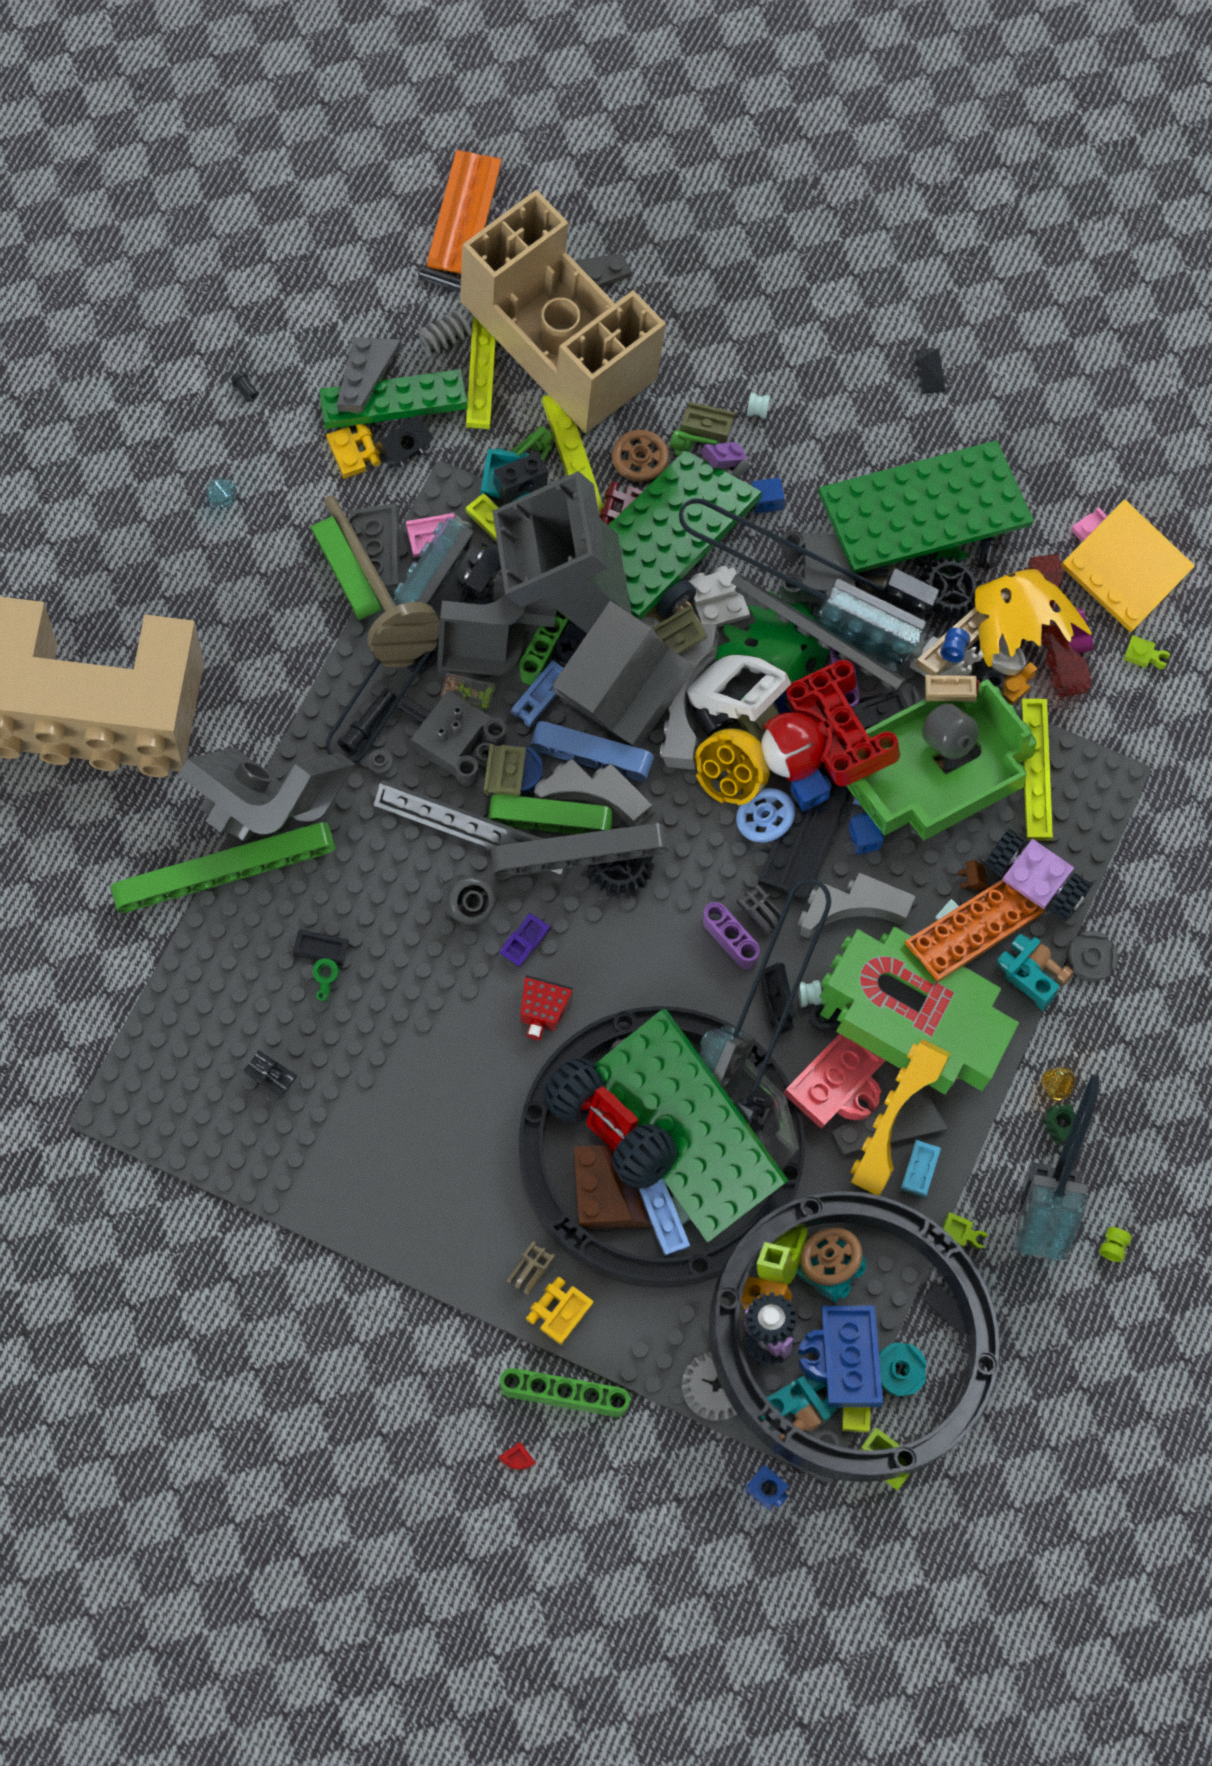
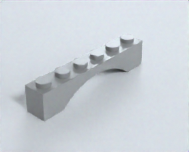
M702 624L709 638L680 654L695 669L668 707L670 719L666 720L664 725L666 740L665 743H661L660 757L664 759L666 767L696 770V759L694 757L699 744L688 722L687 710L689 699L687 689L704 668L716 658L719 633L717 626L713 624Z

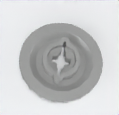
M705 1352L695 1357L683 1374V1397L689 1408L702 1418L713 1421L730 1419L736 1416L737 1413L734 1411L723 1389L719 1388L718 1392H714L713 1386L709 1385L710 1382H715L718 1377L711 1352Z

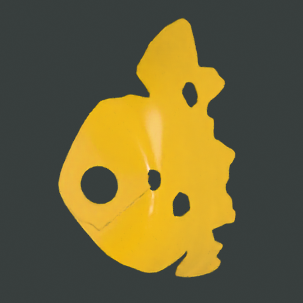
M1026 569L1007 574L978 586L975 590V606L977 611L981 614L989 615V618L981 623L978 630L981 651L988 667L992 666L993 655L999 654V640L1002 634L1011 657L1015 655L1016 649L1020 647L1022 639L1034 641L1038 646H1041L1042 624L1049 626L1050 620L1056 622L1069 642H1071V637L1074 635L1071 623L1089 635L1092 634L1069 599L1056 585L1045 580L1044 576L1037 569ZM1004 588H1008L1011 591V601L1007 604L1001 596V590ZM1054 600L1060 607L1061 612H1054L1049 602Z

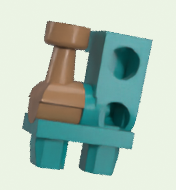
M1019 934L1011 945L1013 949L1020 953L1018 957L1014 958L1005 951L998 958L996 964L1005 972V980L1023 991L1036 1002L1035 1005L1039 1009L1044 1011L1057 996L1059 988H1062L1070 980L1074 971L1067 966L1062 969L1050 958L1049 948L1041 944L1038 938L1034 937L1030 940L1026 936ZM1046 970L1047 972L1055 976V980L1053 981L1042 971Z
M804 1375L797 1379V1381L767 1397L770 1404L784 1418L793 1413L796 1420L792 1424L802 1431H814L818 1427L823 1426L838 1409L828 1408L827 1397L821 1401L816 1393L825 1387V1383L814 1381L809 1377L805 1378ZM782 1434L779 1439L782 1440L785 1435Z

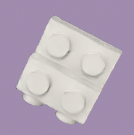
M721 566L715 569L713 574L705 576L704 573H697L689 580L697 591L692 604L701 624H713L718 628L724 626L723 624L735 623L750 617L743 595L734 590L736 586L731 583L737 574L735 568L728 569L727 566Z

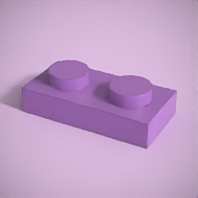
M735 442L719 443L716 445L707 444L700 451L713 468L736 467L744 458L749 459L743 452V448Z

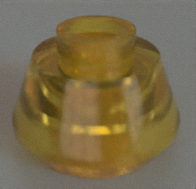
M1052 1067L1048 1069L1041 1078L1042 1088L1055 1101L1067 1098L1075 1085V1077L1072 1070L1068 1067Z

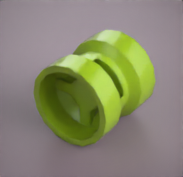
M1108 1227L1105 1233L1106 1241L1101 1244L1098 1252L1108 1260L1123 1262L1126 1256L1125 1248L1130 1245L1132 1235L1120 1228Z

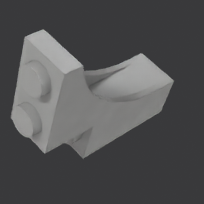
M571 759L566 764L564 762L559 764L555 768L554 774L548 779L543 778L540 780L534 790V798L555 801L577 800L609 807L629 827L641 824L651 815L652 804L612 764L608 765L605 769L603 767L598 769L591 778Z
M861 873L858 874L856 880H850L846 892L824 884L830 892L832 901L824 926L848 917L867 916L884 919L904 927L915 896ZM820 887L818 890H812L808 899V903L811 906L808 912H802L798 925L801 926L800 935L808 939L816 932L826 906V897Z

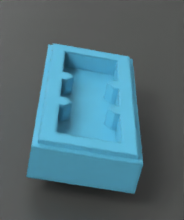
M916 1140L901 1191L926 1198L940 1154V1147Z

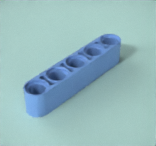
M544 721L537 723L530 743V748L538 753L566 761L573 759L577 764L598 770L602 767L605 769L608 765L612 764L625 778L640 782L647 780L654 759V755L646 750Z

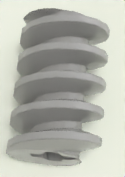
M453 310L451 316L449 314L444 315L443 320L437 319L435 325L429 323L427 329L422 327L418 331L421 346L428 357H432L431 349L440 353V344L447 349L448 340L455 345L457 343L455 336L464 340L463 332L466 331L469 336L472 335L469 323L457 310Z

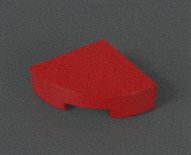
M521 1442L498 1457L505 1466L515 1470H526L536 1465V1462Z

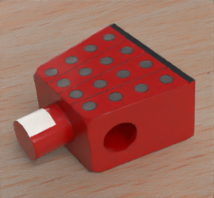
M528 975L525 976L520 1018L522 1023L529 1025L526 1034L528 1038L541 1040L544 1029L556 1031L572 1000V987Z

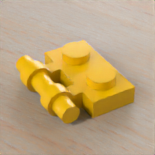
M365 424L356 425L358 432L355 434L351 433L349 427L326 434L327 441L343 479L365 472L366 466L364 462L371 460L373 466H378L382 463L379 457L380 451L372 441V432ZM363 443L366 450L359 452L357 444Z
M557 1277L552 1284L549 1283L544 1289L545 1293L538 1303H533L530 1307L531 1312L525 1319L532 1325L535 1324L539 1317L544 1319L545 1322L540 1327V1330L562 1346L592 1307L594 1301L574 1286L565 1294L561 1289L566 1282L562 1278ZM553 1299H557L559 1304L551 1313L546 1308Z

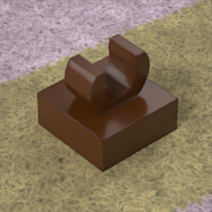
M976 860L965 862L966 869H961L957 873L961 877L967 876L968 879L965 883L959 884L960 887L964 890L973 888L978 892L986 890L988 884L985 866Z

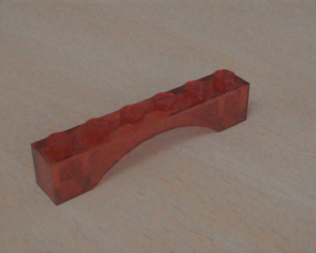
M1059 554L1030 557L1028 566L1024 570L1037 569L1044 576L1045 580L1060 588L1064 574ZM1051 600L1049 605L1054 611V600ZM1050 620L1049 626L1042 624L1041 643L1043 646L1046 645L1047 648L1046 662L1048 667H1052L1053 674L1051 680L1053 688L1057 689L1059 697L1088 693L1092 681L1086 660L1077 654L1066 642L1055 621Z

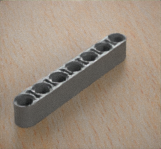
M656 823L499 845L491 849L494 875L497 877H508L657 856L668 852L669 848L665 826Z

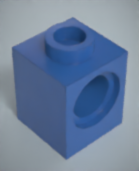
M780 477L751 482L752 487L762 492V498L753 506L755 514L783 510L785 497Z
M818 769L814 774L805 779L792 781L790 792L801 811L804 812L828 800L832 786L826 775L822 776Z
M859 813L851 818L848 829L856 854L860 855L881 850L883 837L867 813Z
M766 1465L761 1467L745 1489L769 1511L774 1506L780 1508L789 1497L786 1494L789 1485ZM772 1484L777 1492L772 1496H768L762 1491V1486Z

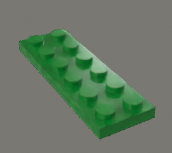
M461 369L381 380L374 387V393L362 413L338 411L337 402L341 386L319 389L325 429L468 409Z

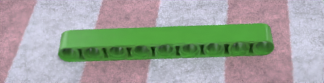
M321 822L121 880L112 884L110 889L117 912L126 913L332 852L336 846L329 824Z

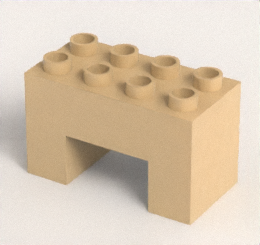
M536 189L462 244L460 302L586 434L657 379L666 323L634 290L617 303H614L566 253L568 222Z
M0 597L1 758L15 759L20 756V751L39 753L41 760L54 765H66L69 763L70 758L89 760V764L92 767L103 771H116L119 769L120 764L139 766L141 773L151 777H166L169 775V770H181L186 761L204 665L195 621L144 615L134 669L55 660L58 645L45 603Z

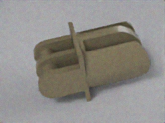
M535 1241L522 1254V1259L506 1280L512 1284L526 1265L527 1267L515 1284V1287L520 1290L533 1272H536L524 1289L523 1293L529 1295L540 1277L545 1275V1272L556 1257L555 1254L550 1255L547 1253L546 1248L543 1247L541 1249L538 1247ZM531 1252L537 1255L534 1260L529 1257ZM541 1258L546 1261L544 1266L538 1263Z

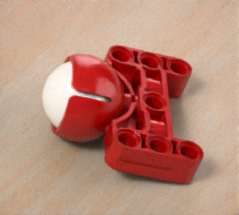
M847 660L837 661L791 683L787 688L786 693L792 712L774 716L763 727L765 733L762 737L761 748L767 766L774 773L786 777L788 781H798L814 774L824 762L835 784L847 786L899 760L901 753L897 736L892 732H883L870 738L844 694L852 691L857 684L854 667L851 662Z

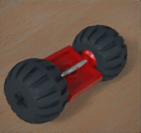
M573 1059L560 1066L552 1074L544 1090L545 1101L550 1111L556 1117L568 1122H579L588 1117L586 1125L614 1151L612 1158L615 1172L624 1183L643 1189L661 1180L671 1169V1166H673L677 1155L675 1143L668 1132L651 1124H643L636 1127L639 1119L614 1094H611L605 1088L606 1083L603 1082L600 1072L597 1073L595 1071L598 1067L594 1063L584 1059Z

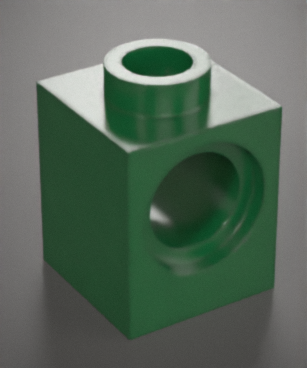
M1070 1103L1063 1106L1056 1104L1050 1107L1043 1120L1057 1148L1065 1144L1076 1115ZM1064 1119L1068 1123V1127H1060L1056 1120Z

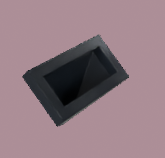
M939 348L916 350L921 394L945 392Z

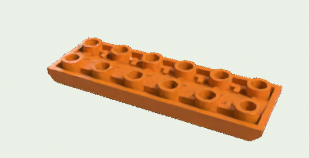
M456 150L428 256L427 267L461 274L462 244L486 227L502 158Z
M1000 880L910 937L904 943L920 959L936 981L939 982L1037 919L1044 913L1045 909H1042Z

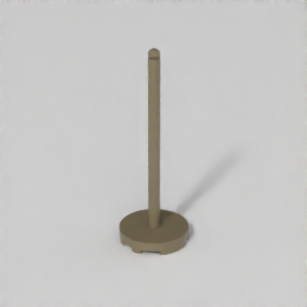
M334 496L326 497L325 504L330 514L338 524L385 611L373 623L368 633L367 641L372 654L387 667L398 668L413 664L414 659L425 652L433 651L437 646L436 640L439 636L440 627L439 617L431 606L422 602H408L395 605Z

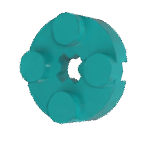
M892 1343L879 1352L883 1391L893 1397H901L914 1394L920 1390L926 1381L925 1368L927 1363L924 1355L917 1347L908 1343ZM896 1363L898 1365H905L906 1368L903 1370L905 1373L904 1377L901 1374H896Z

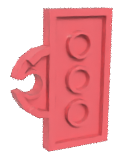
M839 1034L789 1085L783 1094L821 1129L836 1113L846 1119L862 1120L869 1117L871 1111L861 1107L858 1099L865 1100L873 1111L878 1107L882 1091L879 1084L871 1076L886 1060Z

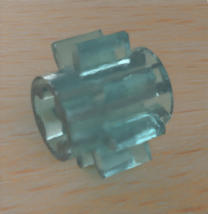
M220 477L216 478L207 486V499L213 507L219 504L220 507L225 508L236 499V486L229 478L226 481Z

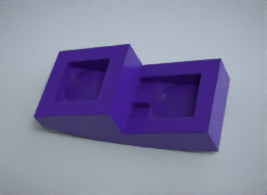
M529 912L517 931L513 932L499 953L518 967H521L536 950L551 927Z

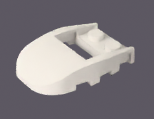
M730 655L721 658L705 670L687 689L689 702L694 707L699 709L707 708L709 714L717 716L720 712L728 713L729 718L736 719L745 714L749 715L750 721H755L790 686L791 682L784 671L760 658ZM742 668H748L753 673L759 674L762 672L766 674L741 701L719 694V692L726 688L727 683L733 677L741 673Z

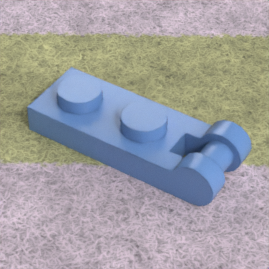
M552 660L513 706L510 714L515 718H521L526 726L532 728L541 714L557 697L553 692L554 687L552 685L564 668ZM528 704L534 708L531 712L525 710Z

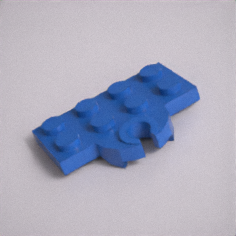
M822 1306V1330H813L807 1333L798 1350L799 1355L811 1352L816 1354L818 1359L816 1361H809L806 1358H800L798 1363L800 1369L807 1377L814 1381L826 1383L828 1408L882 1407L883 1396L875 1306Z

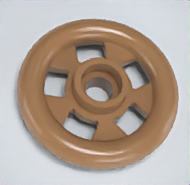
M633 430L623 434L616 441L612 449V461L616 470L623 477L631 481L646 482L657 478L666 469L669 462V450L664 440L657 434L647 430ZM640 439L641 444L631 446V441ZM652 443L658 448L654 453L648 447ZM629 452V460H622L621 453ZM643 455L645 458L639 459L637 456ZM652 459L658 462L653 469L648 466ZM634 465L635 467H640L641 471L635 472L630 470V468Z
M838 1227L822 1229L813 1234L804 1244L800 1257L801 1268L804 1274L817 1284L826 1286L840 1284L851 1278L858 1270L862 1261V1247L858 1238L846 1229ZM839 1239L847 1242L844 1248L836 1244ZM823 1240L828 1241L829 1244L818 1249L817 1245ZM828 1253H834L832 1257H827ZM844 1255L852 1256L848 1265L842 1264ZM818 1256L820 1264L812 1266L811 1258ZM825 1268L835 1269V1274L824 1275Z

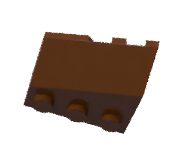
M602 1145L574 1147L573 1157L578 1224L586 1231L653 1227L638 1189L624 1183L615 1172L612 1162L614 1151L610 1147Z

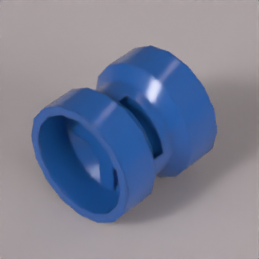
M960 628L949 629L940 650L941 656L952 663L961 662L966 654V648L971 639L970 635Z

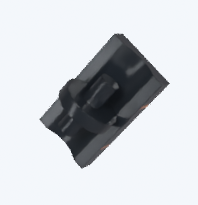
M260 1050L256 1052L252 1061L243 1070L246 1075L281 1098L297 1078L295 1073Z

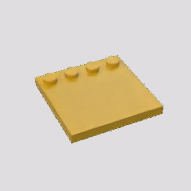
M1124 499L1060 566L1131 633L1195 565Z

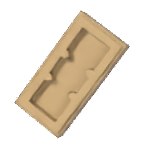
M926 675V701L976 702V676Z

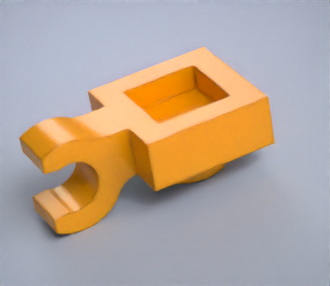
M1030 662L1019 675H1007L1005 677L1003 698L1013 706L1030 690L1027 682L1035 677L1037 674L1035 672L1038 668Z

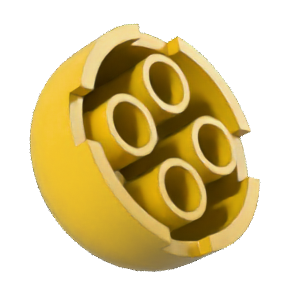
M729 728L717 731L702 742L695 753L694 759H696L698 770L696 777L700 785L712 798L721 803L726 801L735 803L738 806L746 804L764 789L769 780L770 769L764 759L761 742L754 735L744 730ZM726 770L729 774L721 780V791L717 792L712 786L711 780H717V777ZM740 790L743 792L740 795H736Z

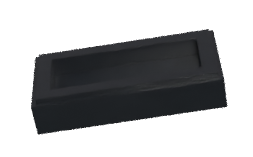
M299 929L293 956L316 961L328 958L336 962L337 965L343 966L349 940Z

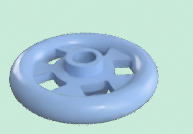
M765 788L750 802L739 806L736 816L738 829L751 841L761 843L773 841L784 835L791 827L795 817L794 804L791 798L783 791ZM761 799L766 800L767 803H761L756 807L755 803ZM777 801L783 804V807L779 810L773 805ZM747 814H753L754 821L747 822ZM778 817L783 818L778 827L773 825ZM758 826L766 827L765 832H756Z

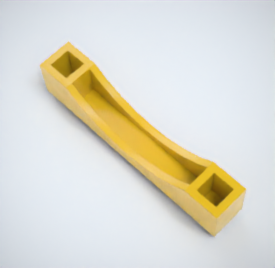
M924 1039L921 1040L919 1045L913 1044L907 1056L911 1061L907 1068H901L896 1078L899 1085L896 1091L891 1090L885 1100L884 1104L888 1105V1108L884 1115L879 1113L873 1125L877 1130L873 1138L867 1137L861 1149L865 1154L861 1161L858 1159L855 1161L850 1171L854 1175L851 1183L874 1195H881L894 1170L890 1141L897 1114L912 1094L922 1087L937 1081L951 1053Z

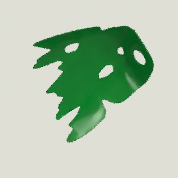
M804 601L787 603L824 626L819 619L807 613L812 612V609ZM749 605V609L756 620L755 623L749 624L751 629L749 631L729 624H723L725 628L723 633L731 641L717 646L715 659L720 660L730 655L760 658L768 663L772 662L773 666L784 671L791 683L822 669L830 653V650L817 643L818 638L812 634L808 637L798 633L793 622L790 621L789 624L783 622L776 617L777 612L771 608L765 610L760 606ZM748 638L758 640V645L750 647L745 645V641ZM807 644L808 647L804 651H802L800 648L801 645ZM810 658H815V669L812 672H807L805 669L807 661Z

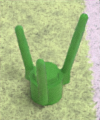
M540 426L510 452H515L518 456H521L530 447L536 452L542 450L543 452L540 457L544 462L547 454L552 449L550 443L553 440V435L548 429Z
M676 429L671 437L670 448L675 449L674 455L680 456L685 450H691L694 441L716 445L720 442L710 438L691 435Z

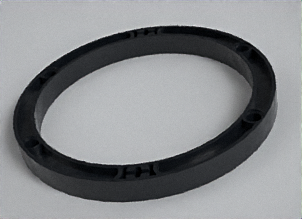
M669 1006L639 1007L603 1017L587 1025L559 1046L543 1065L528 1092L523 1107L519 1131L520 1170L524 1188L539 1221L560 1247L574 1259L597 1273L623 1283L654 1288L684 1287L719 1277L729 1256L748 1231L775 1209L795 1200L805 1160L804 1124L800 1109L783 1094L790 1083L782 1069L771 1056L759 1088L766 1100L773 1103L771 1110L775 1118L780 1144L779 1168L783 1173L787 1171L794 1173L796 1179L788 1181L771 1194L756 1216L740 1232L727 1241L697 1254L672 1258L645 1257L618 1250L592 1236L563 1207L552 1188L546 1171L543 1155V1134L550 1109L545 1101L544 1090L552 1074L570 1060H589L599 1052L611 1047L618 1038L623 1040L625 1037H629L662 1009L668 1011L688 1040L704 1044L722 1053L726 1041L732 1039L736 1029L734 1025L722 1019L692 1009ZM622 1022H627L632 1027L623 1030L618 1025ZM740 1030L737 1039L739 1038V1036L744 1035L746 1033ZM757 1041L754 1042L749 1054H755V1058L749 1057L744 1067V1070L754 1081H756L767 1051ZM534 1110L542 1115L538 1119H532L528 1116V1113ZM566 1233L570 1236L576 1234L575 1240L572 1238L566 1240ZM577 1243L581 1246L580 1250H577ZM697 1263L704 1264L707 1270L703 1273H697L694 1271L693 1265Z
M850 1191L824 1192L791 1201L775 1209L748 1231L729 1256L715 1285L710 1307L709 1341L717 1377L734 1411L747 1428L776 1454L796 1466L828 1478L854 1482L885 1481L911 1474L930 1465L950 1451L971 1430L988 1403L995 1384L999 1364V1329L989 1291L976 1266L962 1247L934 1221L911 1207L882 1196ZM804 1207L810 1208L814 1215L806 1213ZM824 1223H854L873 1227L898 1237L924 1255L936 1267L951 1288L960 1306L968 1337V1365L961 1393L949 1415L936 1429L924 1437L900 1447L873 1451L854 1450L838 1447L808 1435L784 1418L770 1404L749 1370L739 1332V1311L744 1285L751 1269L760 1256L764 1242L774 1244L783 1237L809 1226ZM721 1297L727 1298L731 1306L724 1305ZM978 1363L984 1364L987 1372L981 1370ZM764 1416V1420L760 1422L759 1419ZM770 1425L775 1428L773 1432L768 1429ZM784 1434L785 1437L780 1440L779 1437ZM897 1457L904 1458L907 1466H902L898 1462Z

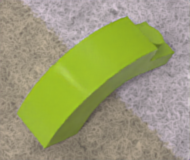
M808 1228L795 1231L783 1237L775 1244L764 1242L757 1261L759 1278L786 1285L791 1283L800 1266V1257L808 1236Z

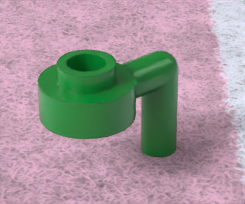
M323 958L314 964L312 973L315 980L320 983V991L316 993V998L319 1001L328 1002L330 1000L331 984L339 977V967L333 960ZM326 967L331 969V974L328 977H325L322 973Z

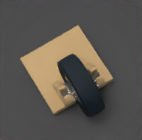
M688 580L678 582L662 596L645 617H653L661 623L689 605L692 607L690 603L696 595V588Z

